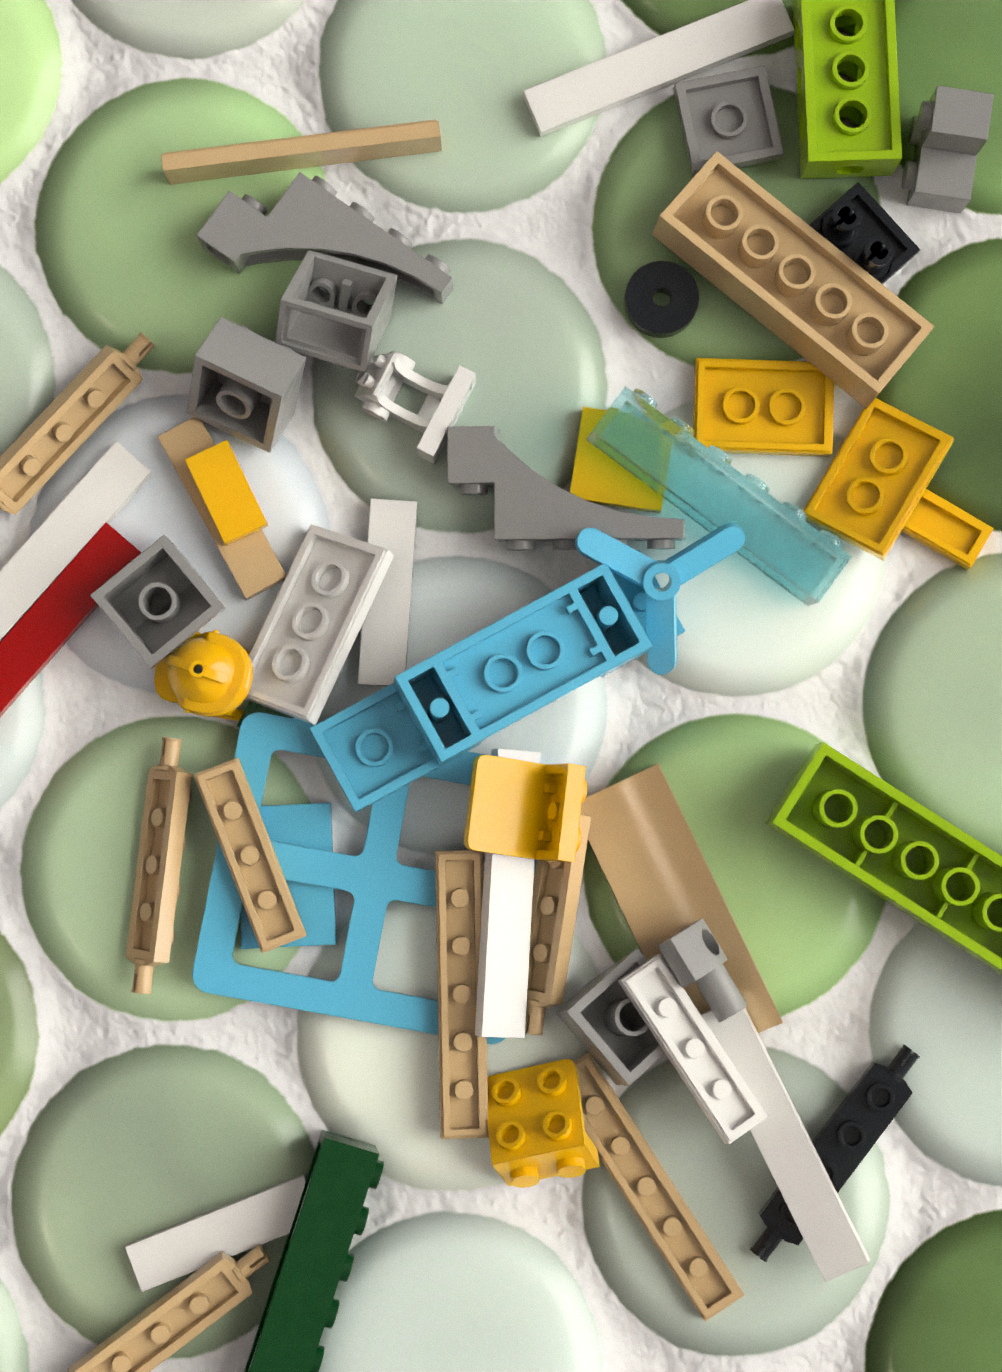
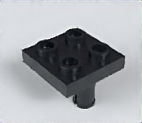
M859 182L809 225L881 284L887 282L920 251V248Z

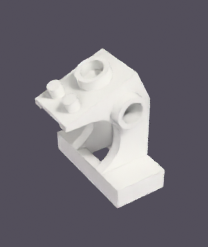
M391 351L387 354L375 355L373 360L371 359L366 371H359L355 380L359 387L354 396L364 402L361 409L381 421L386 422L390 416L424 433L417 446L418 456L435 464L447 441V427L455 426L476 385V373L459 365L449 386L442 385L412 371L416 363L399 352ZM404 383L427 394L418 415L394 403Z

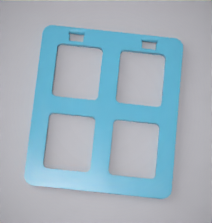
M262 712L252 713L242 721L234 759H240L260 812L270 760L275 751L284 750L325 758L309 729L315 725L299 719ZM468 751L422 777L471 786L474 759L479 755L485 754ZM410 783L372 804L364 850L357 856L271 841L286 880L350 892L354 897L341 972L335 980H325L239 964L234 960L233 951L243 903L218 841L192 972L193 981L197 988L209 994L438 1035V1000L380 990L373 984L387 905L393 900L436 907L435 871L402 865L396 858ZM487 1037V1044H497L505 1038Z

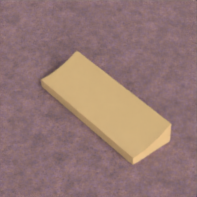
M718 151L715 152L660 214L652 235L866 409L935 327Z
M657 763L586 797L581 805V811L587 816H591L588 842L635 941L646 959L649 960L656 954L662 955L658 948L659 944L703 918L728 959L723 965L748 1004L745 1008L757 1032L760 1033L782 1024L783 1021L659 764ZM695 982L683 988L700 1014L710 1010Z

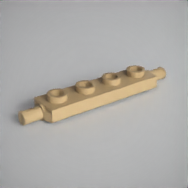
M140 332L139 336L123 353L105 345L0 456V509L16 515L140 384L143 378L136 365L155 347L144 334Z
M162 737L160 765H155L148 771L126 958L135 964L131 992L138 994H152L154 966L169 963L171 946L174 941L173 926L176 902L180 892L179 877L182 853L186 843L185 828L188 805L191 800L190 787L192 773H188L183 768L178 767L183 739Z
M582 811L579 821L582 839L580 847L576 852L575 862L536 860L533 880L525 1033L531 1035H543L546 1007L551 1008L563 1005L591 821V816H587Z
M258 1244L240 1260L235 1261L234 1258L222 1251L70 1366L68 1372H150L252 1294L249 1276L271 1261L268 1253Z

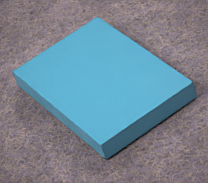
M331 803L261 806L260 814L271 841L333 852ZM286 880L307 936L280 947L336 945L335 889ZM242 905L240 915L241 949L260 948L245 908Z

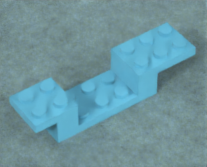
M604 563L395 676L394 682L391 685L309 728L354 812L356 813L468 752L480 745L486 738L599 676L604 677L646 654L653 647L647 636L646 592L642 587L612 572L607 563ZM654 576L652 581L653 586L656 588H661L657 579ZM676 615L677 636L685 632V629Z

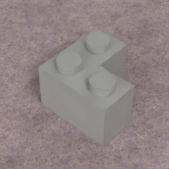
M938 85L929 101H922L918 117L913 116L908 136V144L915 145L913 161L906 162L902 177V189L908 190L906 205L961 214L971 200L977 154L988 140L994 94Z

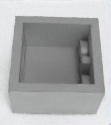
M308 249L280 300L275 343L287 346L302 356H311L335 363L343 368L365 372L390 322L398 275ZM319 287L326 288L329 293L322 291ZM363 299L371 301L373 305H368Z

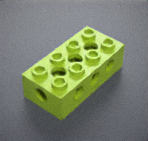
M792 0L793 26L795 29L794 48L800 179L892 176L902 160L895 0ZM838 30H844L851 36H844ZM839 75H847L851 77L854 82H847L843 80ZM840 119L852 121L856 128L845 126Z

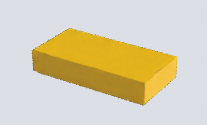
M228 440L185 459L226 546L269 526Z
M926 489L901 532L968 570L972 567L994 528Z

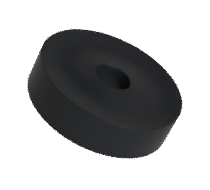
M655 261L639 268L630 278L624 296L625 311L632 325L640 332L656 338L671 337L682 332L693 320L699 304V291L692 275L682 266L669 261ZM657 293H664L669 297L670 303L666 306H659L654 302L653 296Z

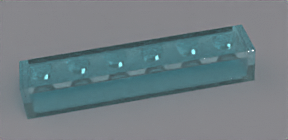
M625 386L586 440L708 532H712L726 523L737 524L745 534V542L736 553L805 605L810 606L820 602L852 557L842 550L844 543L829 531L821 530L819 532L805 522L807 516L797 506L786 501L781 504L769 495L770 488L761 479L750 473L744 476L732 467V459L724 451L713 445H710L708 448L693 437L695 432L687 423L676 417H672L670 420L655 409L658 405L647 393L640 389L632 391Z

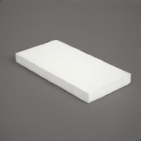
M313 524L310 525L249 654L253 666V681L245 699L316 725L393 560L394 555L388 549Z

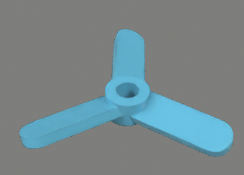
M726 523L665 561L654 560L595 528L583 529L575 539V547L582 556L599 565L607 563L612 572L645 590L647 636L653 645L647 651V663L651 671L664 675L672 671L677 664L676 594L680 586L738 551L745 542V534L737 524ZM658 573H666L669 576V582L663 588L653 586V578Z

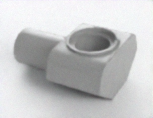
M703 918L690 924L658 945L668 967L676 976L682 988L695 982L718 1022L726 1020L748 1005L724 967L723 963L728 959Z

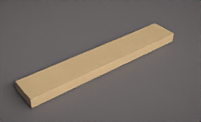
M435 119L167 152L161 155L163 172L169 184L172 185L442 151L439 121Z
M471 850L435 851L440 1138H489L487 1121V1037L475 1036L483 897V852Z
M587 1051L573 1060L578 1071L585 1132L596 1146L598 1156L704 1321H707L743 1297L744 1293L596 1062Z

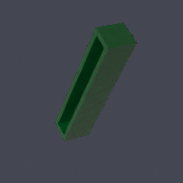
M321 1130L306 1176V1183L279 1260L244 1372L319 1371L325 1349L324 1346L319 1345L324 1327L329 1329L333 1327L339 1308V1300L334 1299L338 1282H347L352 1269L354 1254L348 1251L353 1235L361 1236L367 1222L369 1208L363 1206L368 1188L374 1190L377 1188L383 1171L384 1162L378 1160L379 1152L375 1145Z

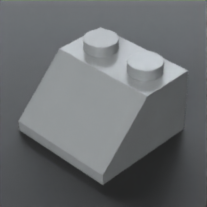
M165 535L161 536L90 595L151 669L225 609L224 605L202 577Z
M638 948L592 979L555 1012L616 1085L630 1086L665 1054L618 982V980L647 961Z

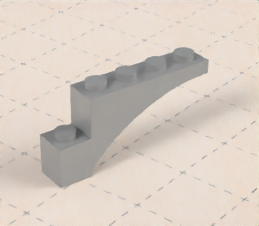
M301 172L298 173L268 216H265L267 209L251 196L245 194L241 199L231 191H228L196 235L204 250L239 274L245 267L251 265L291 260L302 261L309 249L398 275L397 280L415 287L441 304L444 303L453 290V280L448 275L450 269L441 260L430 254L423 258L410 249L413 244L402 233L393 228H390L388 232L384 231L373 223L375 220L374 216L363 206L356 202H352L348 206L335 197L337 191L324 179L314 176L311 180Z
M495 426L447 427L448 484L460 487L461 495H487L488 486H494V540L506 542V550H535V542L553 541V550H577L575 539L586 528L598 529L627 546L628 541H647V549L653 550L675 549V541H686V522L684 519L647 517L617 511L586 501L554 485L529 468L500 440V430Z

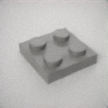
M765 65L674 84L673 90L692 177L699 172L716 151L737 168L782 159L784 151Z

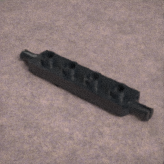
M904 1044L888 1067L874 1062L869 1065L812 1141L837 1193L913 1093L903 1078L920 1056ZM777 1188L759 1212L767 1228L753 1247L750 1248L764 1262H767V1259L782 1239L799 1245L803 1240L798 1226L779 1188Z

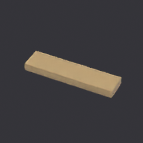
M192 417L157 436L245 598L249 600L284 581L286 573L262 529L227 546L224 544L185 462V459L215 445L203 421Z
M236 758L194 774L195 781L261 952L270 951L307 936L240 759Z

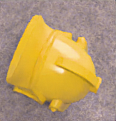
M218 630L202 634L196 632L156 665L154 677L156 692L162 699L178 703L185 710V713L240 721L245 711L236 708L247 697L253 681V666L249 657L250 652L246 651L234 639L219 633ZM202 666L203 671L197 674L196 668Z

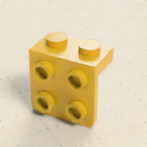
M492 755L477 756L474 759L464 835L465 847L471 851L548 862H575L576 852L580 847L582 839L579 821L581 805L587 795V782L584 779L586 766L570 763L541 764Z
M562 1059L488 1077L487 1121L491 1162L508 1186L519 1188L531 1187L538 1184L541 1179L555 1176L563 1178L578 1177L583 1175L588 1169L600 1167L598 1150L585 1132L578 1071L572 1060Z

